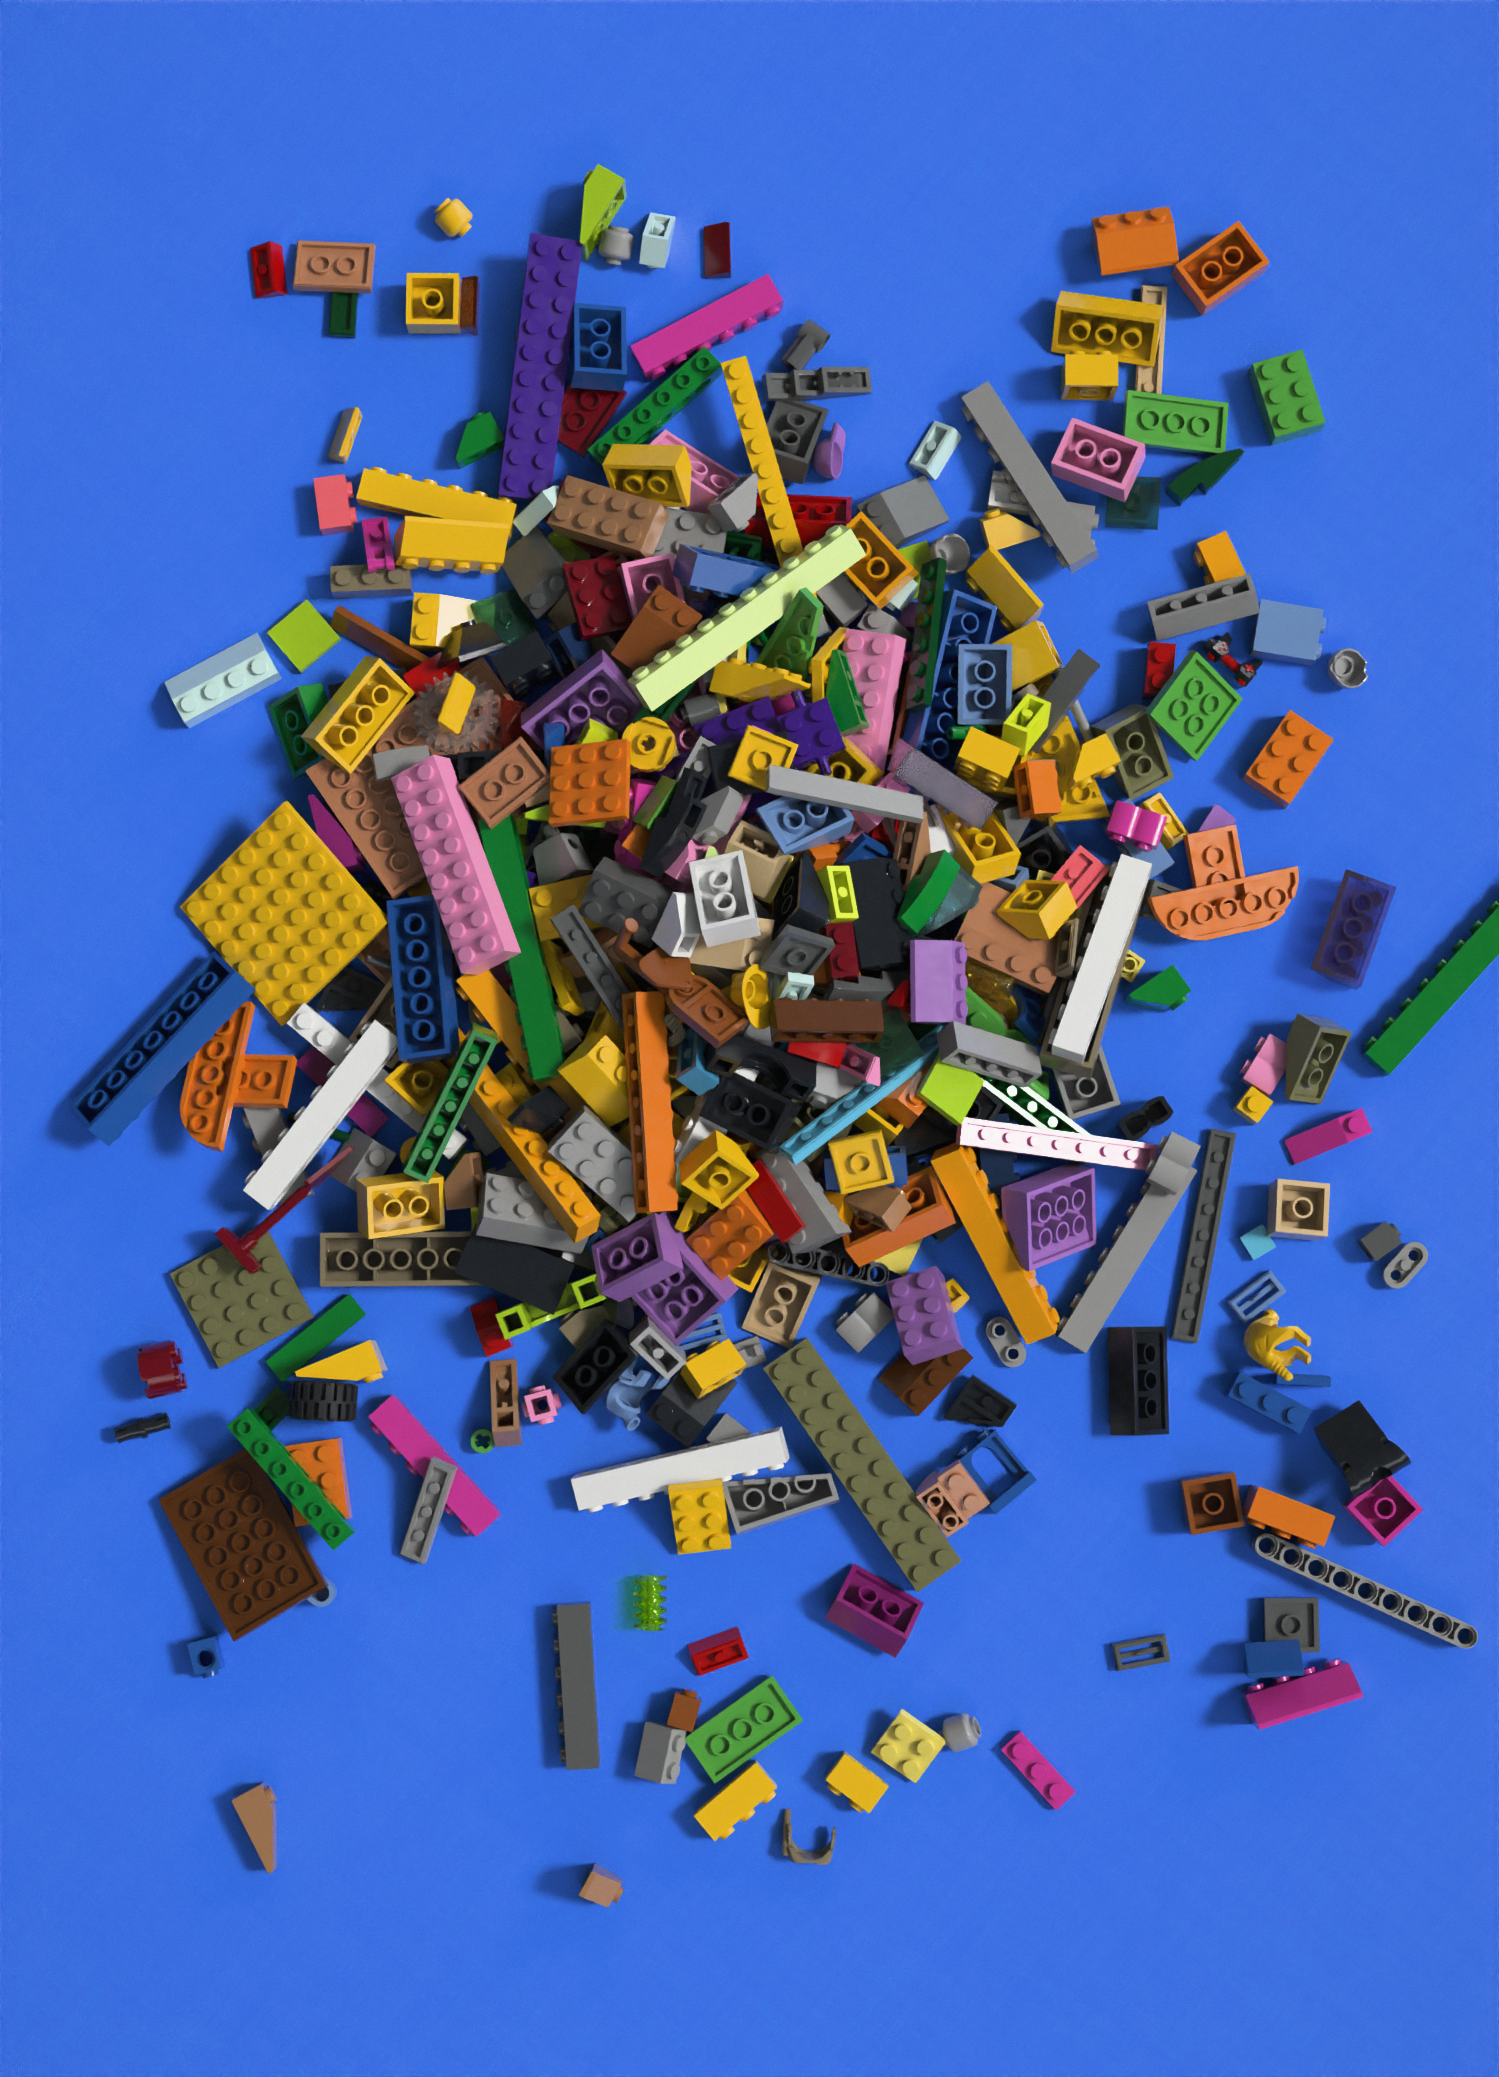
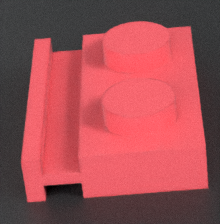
M1079 845L1050 881H1067L1077 905L1076 911L1110 869Z

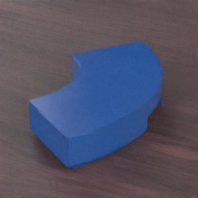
M1017 984L1009 991L1018 1009L1014 1024L1032 1043L1040 1036L1044 1027L1045 1018L1042 1016L1040 1007L1042 1000L1038 993Z

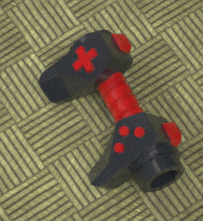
M1228 632L1219 641L1211 638L1202 648L1207 658L1215 663L1222 662L1235 673L1234 679L1237 683L1246 687L1256 676V671L1263 664V661L1253 659L1241 665L1228 654L1232 641Z

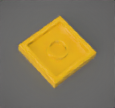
M748 725L728 777L766 791V769L768 766L775 765L790 768L798 744Z
M881 1129L828 1141L841 1195L894 1183V1176Z

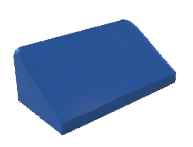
M544 723L545 767L549 772L551 769V747L565 746L563 723Z

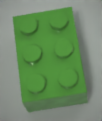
M1303 349L1252 363L1248 374L1271 446L1321 432L1326 422Z

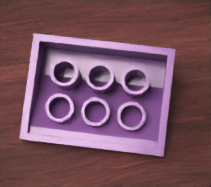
M601 649L521 713V727L543 750L544 723L564 724L565 746L575 744L589 718L618 731V739L620 740L625 729L632 723L643 705L627 682L626 676Z
M1067 1163L1001 1188L1002 1215L1025 1271H1032L1097 1244L1094 1167Z
M663 1211L659 1216L679 1245L683 1270L631 1297L677 1346L739 1288L728 1276L721 1281L685 1241L690 1234L687 1231L681 1232L674 1228L677 1220L669 1211Z

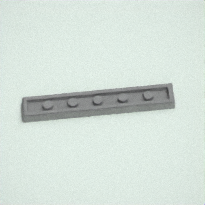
M769 765L766 769L767 793L918 824L923 820V796L775 765Z

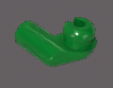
M980 724L948 727L946 733L949 740H965L970 727L985 733L987 729Z

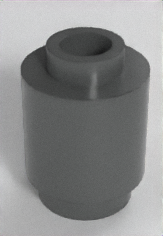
M706 693L684 700V706L680 707L684 723L689 722L691 727L713 720L715 716L721 714L715 694L708 695Z

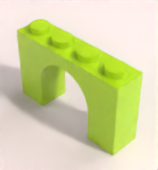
M593 1273L567 1284L554 1315L521 1302L499 1311L495 1316L506 1340L531 1330L533 1327L551 1319L605 1300L607 1296L599 1292L597 1275Z

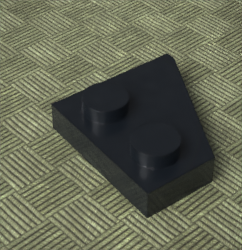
M345 966L326 985L316 1010L320 1012L369 1010L385 987V984Z
M972 1374L944 1418L950 1421L958 1420L972 1424H988L989 1426L1003 1427L1017 1407V1403Z

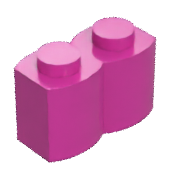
M1117 800L1105 833L1110 835L1109 839L1114 842L1124 844L1125 841H1129L1135 844L1136 849L1150 852L1151 849L1156 850L1167 817Z

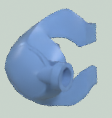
M638 1357L603 1394L602 1400L607 1411L613 1416L620 1418L624 1422L625 1428L629 1431L637 1428L640 1423L637 1415L641 1412V1399L653 1390H665L670 1380H666L660 1374L655 1383L648 1381L652 1374L644 1370H640L638 1375L635 1376L633 1369Z

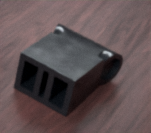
M1360 1400L1314 1428L1320 1447L1345 1480H1347L1354 1499L1373 1488L1380 1480L1394 1475L1411 1464L1406 1453L1395 1443L1388 1440Z

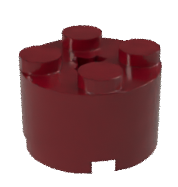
M166 1340L138 1347L140 1353H137L140 1377L142 1382L148 1383L149 1389H145V1393L149 1400L180 1393L182 1390L188 1389L185 1373H181L179 1364H183V1355L181 1349L177 1348L175 1341Z

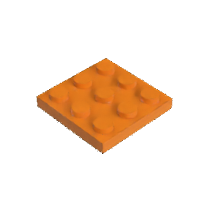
M628 739L551 747L549 824L552 827L629 819L631 742Z

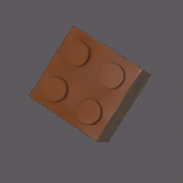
M1229 1471L1178 1480L1187 1534L1196 1535L1245 1526L1235 1472Z

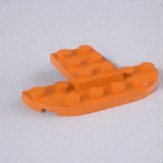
M1236 824L1183 835L1193 888L1148 897V902L1155 918L1173 935L1188 940L1219 938L1259 929L1277 921L1285 913V909L1288 907L1291 899L1296 895L1299 880L1298 866L1245 876Z
M252 1002L242 1003L232 1014V1017L215 1032L212 1039L206 1042L196 1053L195 1057L189 1061L180 1100L181 1120L188 1133L196 1142L213 1151L223 1152L233 1107L286 1109L288 1107L297 1059L294 1055L245 1054L255 1011V1005Z

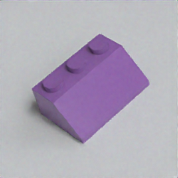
M910 940L911 1022L936 1026L948 1025L952 1021L966 1024L968 1006L965 990L968 981L965 975V962L967 960L965 943L952 940Z
M655 1212L591 1246L599 1292L618 1302L683 1270L679 1245L660 1216Z

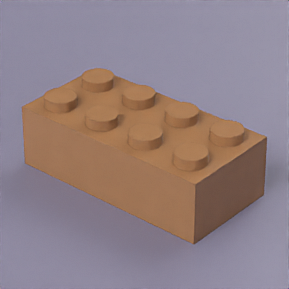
M567 475L547 523L557 535L640 560L653 556L669 514L659 502Z

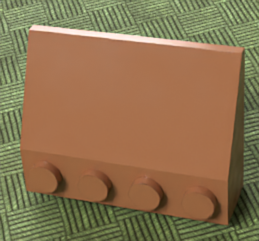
M989 882L980 884L954 941L965 943L967 961L1046 997L1050 993L1057 977L1054 971L1059 929L1050 940L1027 938L999 917L996 912L1012 893Z

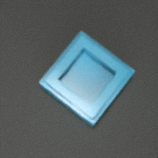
M1263 1224L1239 1237L1252 1261L1276 1247L1271 1237L1267 1236V1231Z

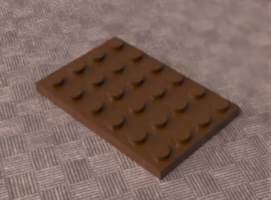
M245 1448L159 1499L164 1512L233 1641L240 1640L329 1586L299 1529L295 1527L294 1520L272 1479Z

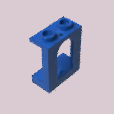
M986 1429L975 1438L978 1442L970 1450L967 1446L964 1447L954 1457L960 1460L989 1499L990 1504L988 1507L996 1515L1037 1481V1479L1027 1470L995 1429L991 1432ZM981 1447H989L994 1450L1018 1479L999 1496L992 1491L972 1465V1455Z

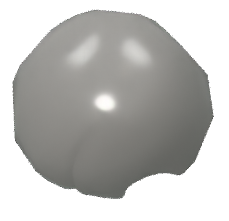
M958 534L941 536L932 542L929 556L930 561L938 557L947 560L946 575H952L967 568L970 560V551L965 539Z
M1352 648L1337 650L1328 661V676L1339 687L1345 689L1360 687L1368 678L1366 674L1367 661L1357 650Z

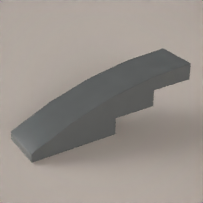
M821 367L818 370H793L790 373H765L762 375L764 401L818 400L872 393L869 367Z
M1078 649L1042 697L1043 700L1051 702L1048 727L1030 749L1036 754L1069 714V709L1083 693L1085 685L1100 667L1098 662L1082 650Z
M882 971L878 978L858 976L854 983L833 980L824 995V1001H831L837 998L844 999L845 1001L870 999L871 1001L881 1002V1007L889 1006L886 1004L887 1000L904 980L910 981V975Z

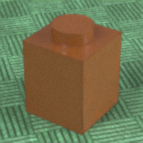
M682 1688L681 1692H675L667 1721L668 1726L693 1732L702 1698L697 1697L698 1692L687 1688Z

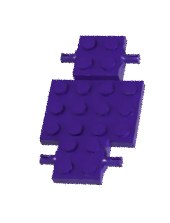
M796 690L799 700L794 691L790 693L796 708L778 717L769 696L719 715L713 720L694 726L698 738L702 736L716 745L742 740L748 725L756 726L772 734L787 731L789 741L798 744L793 758L795 770H802L817 764L823 776H826L824 766L828 775L833 773L827 759L834 753L846 749L827 697L813 703H805L801 690ZM678 748L680 758L670 761L662 771H653L656 782L658 783L662 775L676 780L691 751L680 753ZM712 772L708 777L700 800L716 792ZM767 792L753 794L742 820L758 815L756 812L758 808L782 797V795L776 796Z

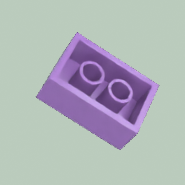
M936 1266L886 1282L903 1353L912 1365L963 1349L945 1277Z

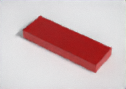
M757 1160L752 1165L758 1172L759 1177L747 1187V1190L780 1241L786 1243L806 1226L763 1160Z

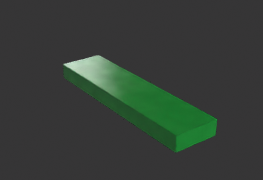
M348 1294L265 1362L281 1382H284L295 1373L294 1371L303 1367L367 1314L352 1295Z

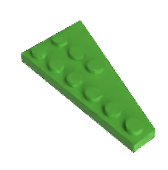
M806 587L799 589L755 662L773 669V667L788 670L790 673L801 675V681L804 682L807 681L809 662L813 655L824 607Z

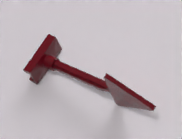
M350 1145L304 1182L306 1185L297 1189L250 1233L247 1232L239 1239L228 1227H222L215 1235L250 1274H256L263 1267L251 1252L258 1244L257 1241L306 1198L313 1187L318 1188L348 1157L354 1148Z

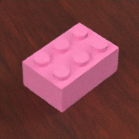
M1072 418L1051 462L1052 476L1125 502L1146 458L1145 444Z

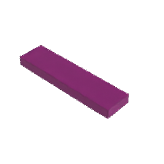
M314 1046L297 1061V1066L318 1086L321 1085L322 1087L329 1079L327 1077L328 1072L335 1065ZM364 1093L347 1114L370 1138L390 1120Z

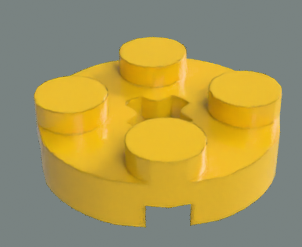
M644 717L636 723H631L622 735V739H628L631 742L630 765L639 771H662L672 760L676 751L674 733L664 721L655 717ZM649 738H653L655 747L645 751V747L642 745L643 741L648 742Z

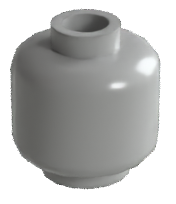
M608 226V229L601 232L598 253L606 258V263L621 265V261H627L632 256L634 237L627 228Z
M961 1713L946 1718L943 1721L942 1730L939 1731V1735L945 1738L944 1747L948 1746L953 1752H960L977 1745L978 1738L981 1737V1729L974 1716L971 1717L967 1713Z

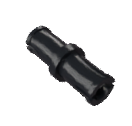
M165 1412L164 1414L147 1419L143 1417L137 1418L136 1422L119 1427L116 1426L114 1430L117 1441L120 1444L138 1437L145 1439L148 1438L149 1434L166 1429L169 1430L171 1429L168 1413Z

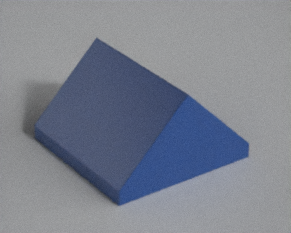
M1299 1640L1244 1643V1668L1247 1677L1253 1679L1304 1675Z

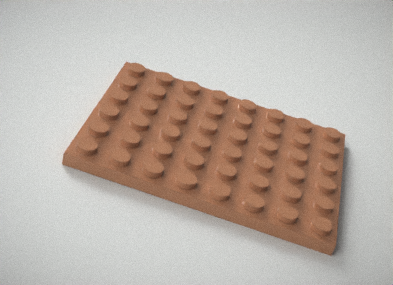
M483 656L456 672L461 674L476 688L458 735L440 730L437 721L453 679V674L404 706L351 774L326 758L305 770L316 789L393 900L427 877L391 780L376 781L371 756L383 751L428 745L430 756L452 755L461 752L504 750L520 736L531 750H543L521 727L522 711ZM464 795L475 828L478 829L480 828L478 820L483 818ZM524 803L512 812L511 815L516 820L520 817L521 813L533 808L527 809Z

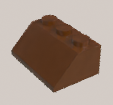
M963 1348L912 1365L904 1356V1353H902L878 1379L916 1416H919L974 1357Z

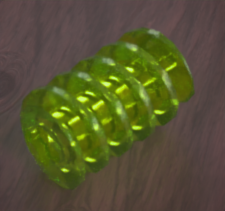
M639 1575L641 1579L633 1581V1584L641 1587V1590L633 1592V1595L640 1597L641 1601L633 1603V1606L640 1608L641 1611L633 1614V1617L640 1619L641 1622L633 1625V1628L642 1631L667 1630L660 1627V1625L667 1623V1619L660 1616L667 1612V1608L660 1605L667 1601V1597L660 1594L667 1590V1586L659 1583L666 1580L667 1575Z

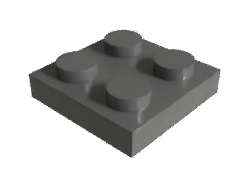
M787 924L758 962L760 969L786 976L787 972L813 975L835 945L832 938Z
M1263 1597L1264 1642L1299 1640L1301 1653L1320 1652L1318 1597Z

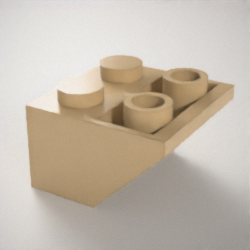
M741 820L728 841L724 854L739 850L743 851L752 895L765 900L788 862L790 854H782L770 833Z

